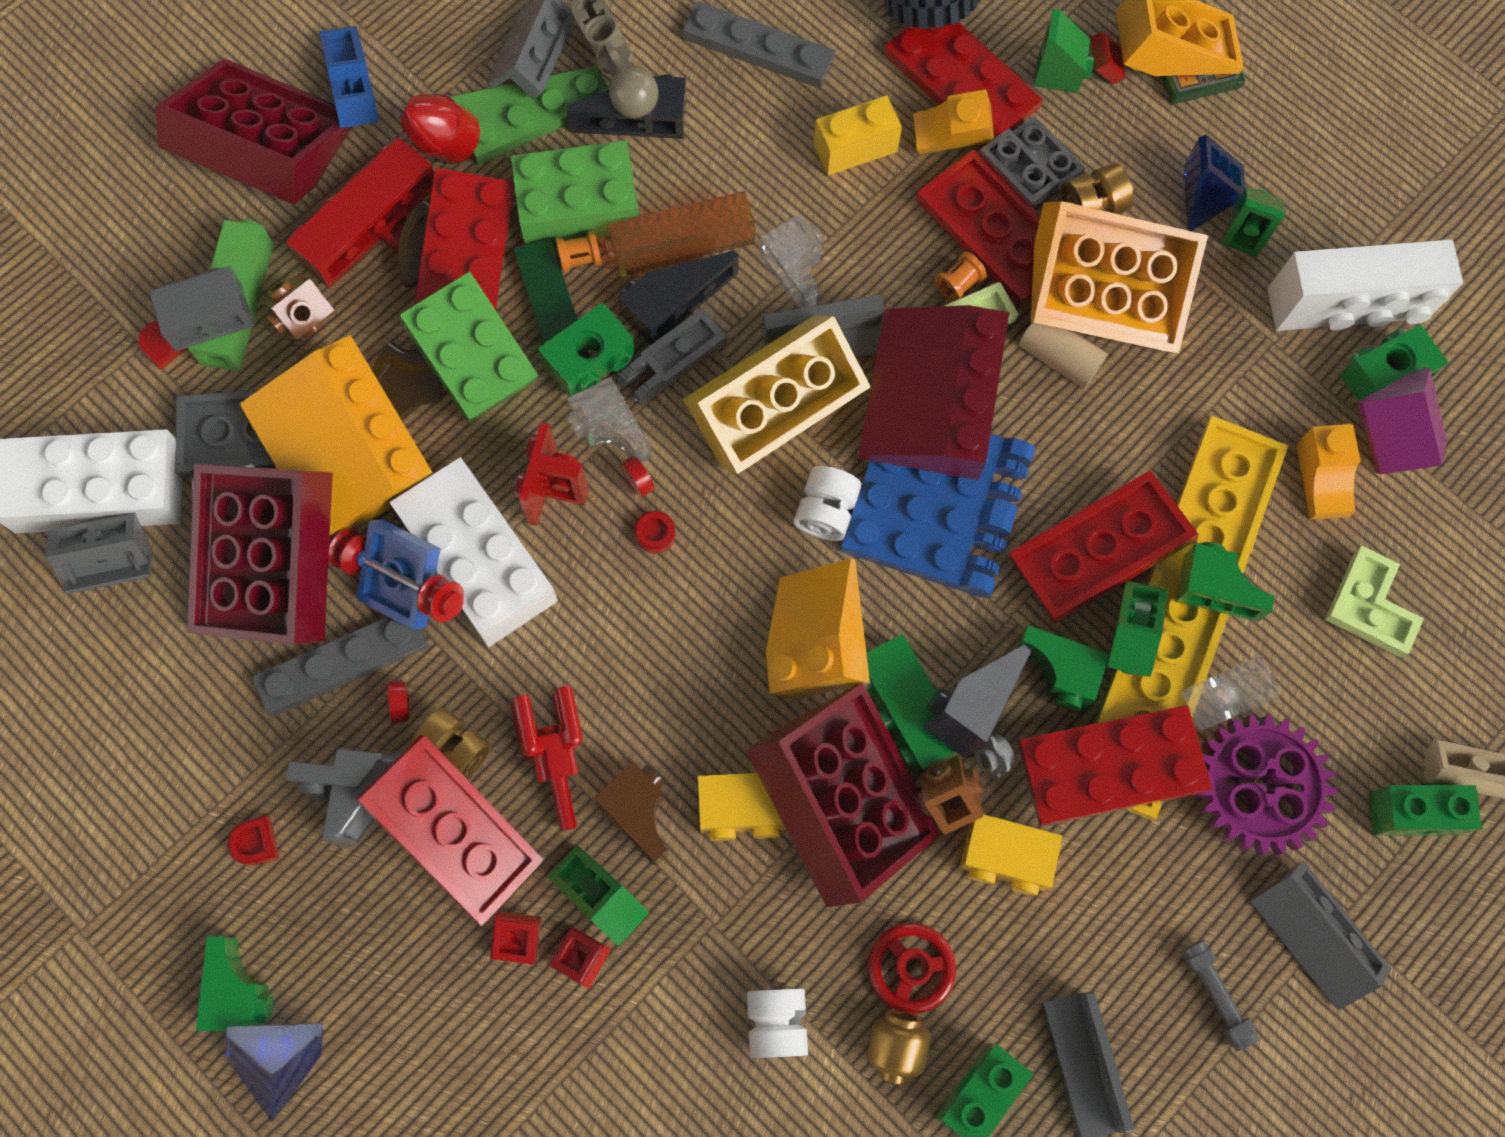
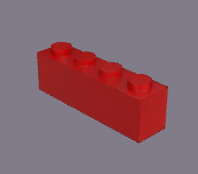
M399 137L389 146L380 149L375 159L362 171L352 175L347 185L334 197L327 199L311 219L299 225L293 231L286 243L296 261L330 288L380 241L378 232L403 207L411 211L432 191L435 174L432 164Z

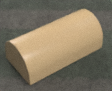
M1037 323L1030 324L1018 345L1083 389H1085L1108 356V353L1074 331Z
M1434 739L1426 752L1423 765L1424 778L1428 783L1437 785H1476L1478 794L1505 799V754Z

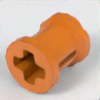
M594 230L588 231L587 236L563 240L561 237L555 238L563 273L569 272L571 267L593 263L595 266L601 265Z
M963 252L954 266L946 273H938L934 278L938 291L951 303L963 298L965 291L973 284L981 283L987 277L984 265L970 252Z

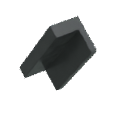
M531 0L520 9L487 84L495 88L511 78L532 99L542 94L575 20L571 9L562 0Z
M881 294L763 315L762 332L765 346L812 316L826 315L835 317L856 360L874 357L877 354L884 312Z
M1304 861L1290 868L1279 882L1258 894L1252 900L1256 909L1336 1009H1342L1377 990L1384 983L1391 968Z
M1094 991L1081 992L1040 1003L1078 1137H1101L1116 1132L1123 1134L1135 1132Z

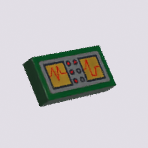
M1242 71L1239 74L1160 76L1172 105L1240 89L1246 81Z

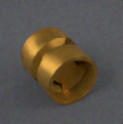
M1117 163L1092 171L1090 176L1083 174L1062 183L1060 188L1061 201L1114 214L1129 211L1133 206L1134 196L1129 177L1125 170Z
M439 708L423 722L410 744L420 735H425L469 781L486 760L491 751L492 744L473 729L464 731V723L446 708Z

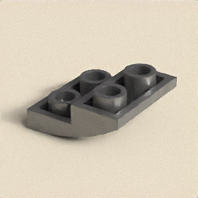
M1035 116L1013 132L1008 128L980 149V155L1030 206L1039 204L1060 192L1063 182L1083 175L1085 167Z

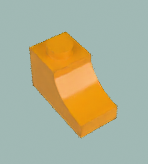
M987 90L947 96L948 100L928 110L913 113L918 154L980 145L994 140L991 104Z
M1353 424L1312 427L1295 444L1309 518L1313 520L1350 517L1356 512L1354 504V477L1357 465L1361 462Z

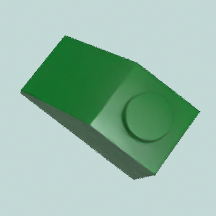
M1052 9L1038 53L1034 87L1078 94L1083 79H1090L1093 69L1094 57L1088 55L1090 39L1059 9Z
M1246 186L1233 208L1221 244L1258 257L1286 213L1284 200L1271 196L1270 193L1264 190H1255Z

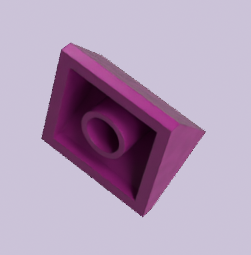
M1423 367L1357 401L1376 473L1382 475L1442 465L1447 437L1429 367Z

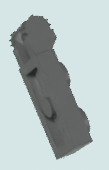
M701 308L642 351L639 358L619 373L617 380L622 386L626 387L642 377L646 370L649 369L654 376L637 388L633 395V399L637 403L643 404L656 396L662 387L667 388L727 343V336L705 310Z

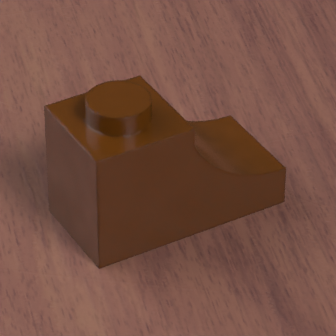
M632 762L595 797V800L645 855L658 866L669 855L668 849L660 840L656 829L657 808L665 799L663 792L659 788L664 785V782L648 765L641 770Z

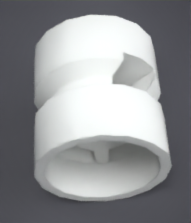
M813 467L804 491L808 497L800 501L794 518L795 526L803 532L829 541L843 540L851 519V515L847 510L855 507L862 485L861 482L853 475L834 467Z
M805 989L747 992L748 1018L755 1022V1027L749 1031L750 1058L808 1055L807 1029L800 1025V1019L806 1015Z

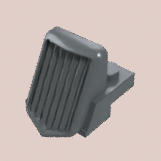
M337 749L334 766L289 761L286 780L299 786L298 792L310 795V799L329 802L323 830V840L337 847L349 848L361 840L374 822V819L355 798L403 751H395L384 756L381 753Z

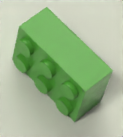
M627 140L511 156L519 221L525 245L551 238L552 243L556 244L555 238L561 237L563 240L587 236L588 231L593 230L596 238L641 232Z
M471 272L466 273L400 314L401 325L468 425L535 383L539 377Z

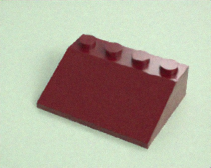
M225 58L155 106L159 148L292 204H296L316 187L353 127L340 128L334 103Z
M972 305L885 309L858 458L979 480L987 460L1010 312Z
M194 464L187 633L292 645L325 641L333 472Z
M863 682L778 728L746 750L826 907L861 903L941 835L932 817H928L924 812L918 799L919 791Z

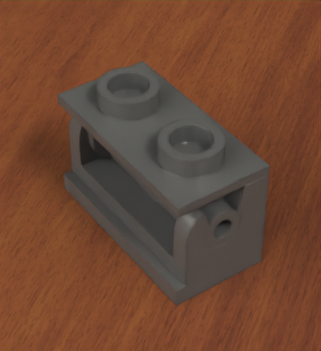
M230 266L212 268L205 271L202 275L183 281H170L161 288L149 291L161 334L175 351L255 326L242 289L243 285Z
M136 513L49 530L45 558L51 564L58 579L64 582V594L90 591L98 587L122 582H133L151 576L152 548Z

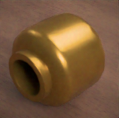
M887 1011L886 1017L878 1018L873 1024L867 1055L868 1061L874 1068L881 1071L880 1078L883 1080L904 1084L907 1082V1077H915L923 1073L926 1066L931 1034L922 1025V1019L919 1016L904 1011Z

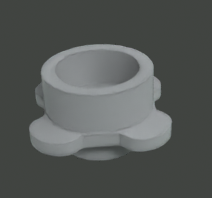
M990 735L988 742L974 751L979 767L994 780L1001 777V772H1008L1010 766L1015 761L1010 744L1000 735Z

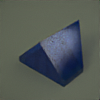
M1207 134L1198 138L1183 166L1187 231L1195 230L1236 204L1245 190L1244 165Z
M323 1023L227 1027V1060L271 1122H273L322 1056Z

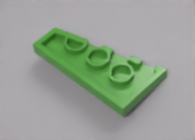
M593 66L550 75L543 93L534 99L516 83L451 96V98L459 105L470 110L478 119L480 138L472 155L477 164L481 165L568 125L567 107L569 104L607 91L609 87L598 68Z

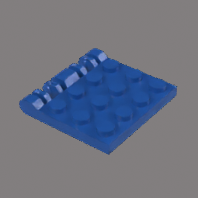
M991 434L986 464L979 480L870 461L840 552L978 597L990 598L996 582L991 576L998 575L1000 566L991 559L978 555H969L971 547L975 546L995 553L1005 552L1007 543L1005 539L998 536L1007 537L1010 535L1018 509L1017 506L1010 502L1020 501L1022 492L1013 485L1001 481L992 482L994 473L1017 480L1027 479L1029 473L1027 466L1032 463L1036 449L1035 446L1016 438H1002Z

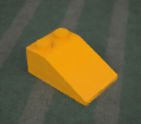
M1124 0L1116 10L1123 63L1135 71L1140 70L1153 76L1239 74L1244 69L1234 16L1230 13L1198 0Z
M849 558L780 577L766 647L770 694L792 699H802L851 688L862 682L864 684L870 683L855 559Z

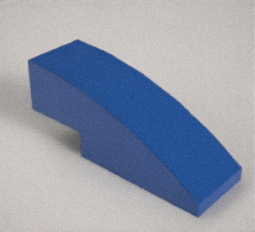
M357 26L319 31L340 128L379 122Z

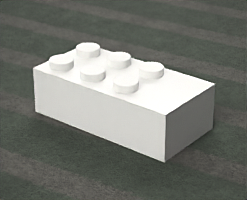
M1452 239L1294 252L1268 287V294L1276 331L1320 327L1342 330L1357 324L1380 327L1395 321H1407L1408 324L1425 322L1432 317L1443 303L1449 300V297L1463 284V279Z
M165 429L0 439V523L15 534L49 532L52 529L136 513L141 526L181 524L183 478L175 472L176 438Z
M461 457L390 502L409 533L441 548L436 572L447 577L449 582L455 581L462 586L464 590L462 610L488 648L558 601L549 581Z

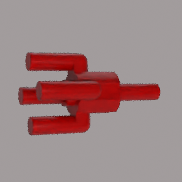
M572 685L556 688L555 693H552L558 725L536 730L529 694L513 697L512 702H510L520 754L524 759H532L537 783L550 781L560 832L578 828L567 777L579 774L574 749L583 741Z

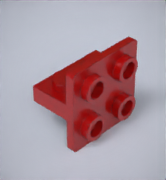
M541 422L537 435L531 434L526 450V457L530 459L526 473L521 472L519 474L515 488V496L519 497L521 510L524 511L528 524L534 526L538 525L545 497L585 506L589 492L582 463L577 462V459L571 455L558 453L550 424Z

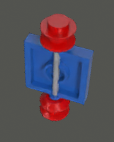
M383 519L369 521L367 537L359 535L353 529H344L338 532L329 543V563L333 567L341 568L349 575L360 573L356 599L412 630L426 628L428 615H431L437 622H447L459 614L464 604V590L462 586L455 581L449 582L448 578L441 574H436L441 548Z

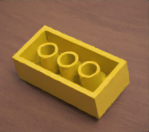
M814 315L688 395L683 401L720 466L723 469L739 474L870 388V385L835 317Z

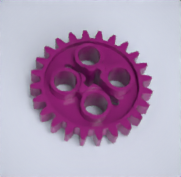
M1254 714L1245 717L1243 725L1239 720L1234 719L1227 723L1228 731L1220 727L1213 732L1216 741L1209 739L1202 744L1204 750L1209 754L1203 755L1213 789L1206 793L1193 795L1196 798H1206L1208 803L1199 810V813H1213L1215 818L1209 828L1213 830L1223 826L1226 829L1223 836L1225 843L1239 837L1240 851L1248 850L1253 843L1256 854L1260 856L1267 854L1270 847L1274 855L1286 853V845L1292 851L1303 848L1301 839L1310 842L1317 838L1313 828L1322 829L1328 826L1327 821L1320 814H1328L1335 811V807L1325 801V797L1337 794L1338 790L1326 786L1325 780L1334 777L1336 773L1330 770H1323L1321 766L1330 758L1329 755L1316 756L1313 751L1319 741L1315 739L1305 743L1302 740L1305 734L1304 727L1292 733L1289 732L1290 724L1287 718L1280 721L1276 726H1274L1271 714L1262 717L1259 724ZM1237 751L1248 755L1251 762L1249 771L1243 769L1237 763ZM1280 756L1286 757L1293 765L1292 776L1282 771L1279 764ZM1229 776L1244 782H1252L1262 777L1264 784L1299 785L1302 790L1299 792L1286 787H1276L1266 792L1265 785L1249 783L1240 785L1230 784L1227 782V777ZM1236 793H1240L1247 798L1249 802L1247 814L1241 812L1236 807L1234 801ZM1280 798L1286 800L1292 808L1290 819L1285 818L1279 811L1278 802Z

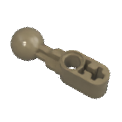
M573 0L571 11L603 72L611 74L613 77L609 87V96L613 107L620 114L629 118H640L651 112L658 101L659 90L657 82L648 71L640 67H633L631 64L634 58L633 53L605 1Z

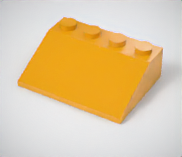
M1063 201L1046 202L1043 204L1034 245L1031 322L1179 354L1208 235Z
M351 335L312 352L240 403L242 411L276 469L333 472L330 539L341 530L352 529L392 509L391 501L432 476L430 467Z

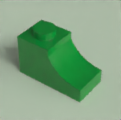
M1214 542L1196 543L1184 555L1176 598L1178 603L1259 622L1272 612L1275 595L1266 593L1249 582L1238 566V553L1226 551L1225 547L1221 544Z
M1126 580L1109 656V668L1120 670L1129 675L1139 674L1151 677L1162 637L1168 589Z
M1028 625L1020 636L1017 648L1025 644L1032 648L1029 658L1038 665L1048 684L1046 696L1055 698L1057 705L1068 710L1080 711L1081 708L1087 709L1096 701L1109 653Z
M579 845L547 876L558 889L618 946L650 913Z
M207 936L196 1031L264 1032L265 1023L271 1020L273 996L268 994L269 985L257 984L244 970L239 957V939L221 936Z

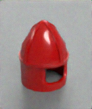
M421 93L408 100L400 116L403 132L412 141L413 146L422 154L433 156L453 165L468 159L477 147L480 138V125L477 117L449 96Z

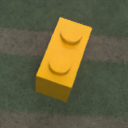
M886 95L816 119L813 145L827 176L896 153L898 151L902 125Z
M757 773L698 776L701 834H710L711 841L736 839V832L752 831L753 838H775L780 836L779 830H786Z
M984 814V817L969 823L959 869L970 871L969 879L986 884H995V879L1012 883L1011 890L1031 896H1037L1039 890L1045 891L1052 888L1062 835Z

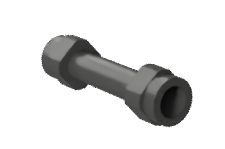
M1202 940L1183 949L1181 954L1185 965L1190 973L1197 972L1227 1026L1222 1031L1235 1051L1246 1049L1257 1043L1260 1039L1256 1033L1255 1026L1250 1018H1242L1212 964L1217 959L1211 948H1208L1205 941Z

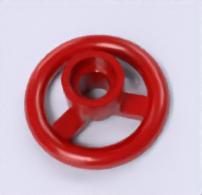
M902 923L889 928L876 940L869 955L868 974L875 993L886 1005L897 1011L919 1014L936 1008L948 997L956 978V961L949 943L939 932L919 923ZM906 936L923 938L937 949L940 957L931 958L928 953L918 948L907 950L899 939ZM887 948L897 959L896 971L900 982L895 994L887 987L881 971L882 958ZM909 959H915L920 964L921 970L917 976H911L906 971V963ZM943 971L941 982L932 994L922 999L909 1000L913 986L926 983L931 978L933 972Z

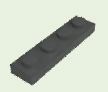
M699 1L696 2L683 29L684 40L820 89L835 55L834 49Z
M386 617L252 677L267 714L275 717L428 649L430 646L422 628L412 630L398 621Z

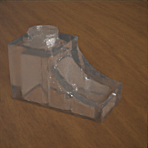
M801 214L761 236L760 256L799 309L817 306L818 287L813 280L811 269L820 262L823 244L822 236L817 227L812 223L808 225Z
M611 377L568 398L571 414L567 415L566 418L577 438L583 435L590 447L597 443L614 445L624 450L630 456H636L641 463L651 458L650 443Z
M1262 655L1181 691L1200 732L1263 706L1282 695Z

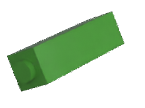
M242 219L239 222L224 220L211 269L228 266L232 268L243 285L242 289L254 322L274 244L264 226L248 219ZM252 327L191 346L188 349L201 366L241 371Z

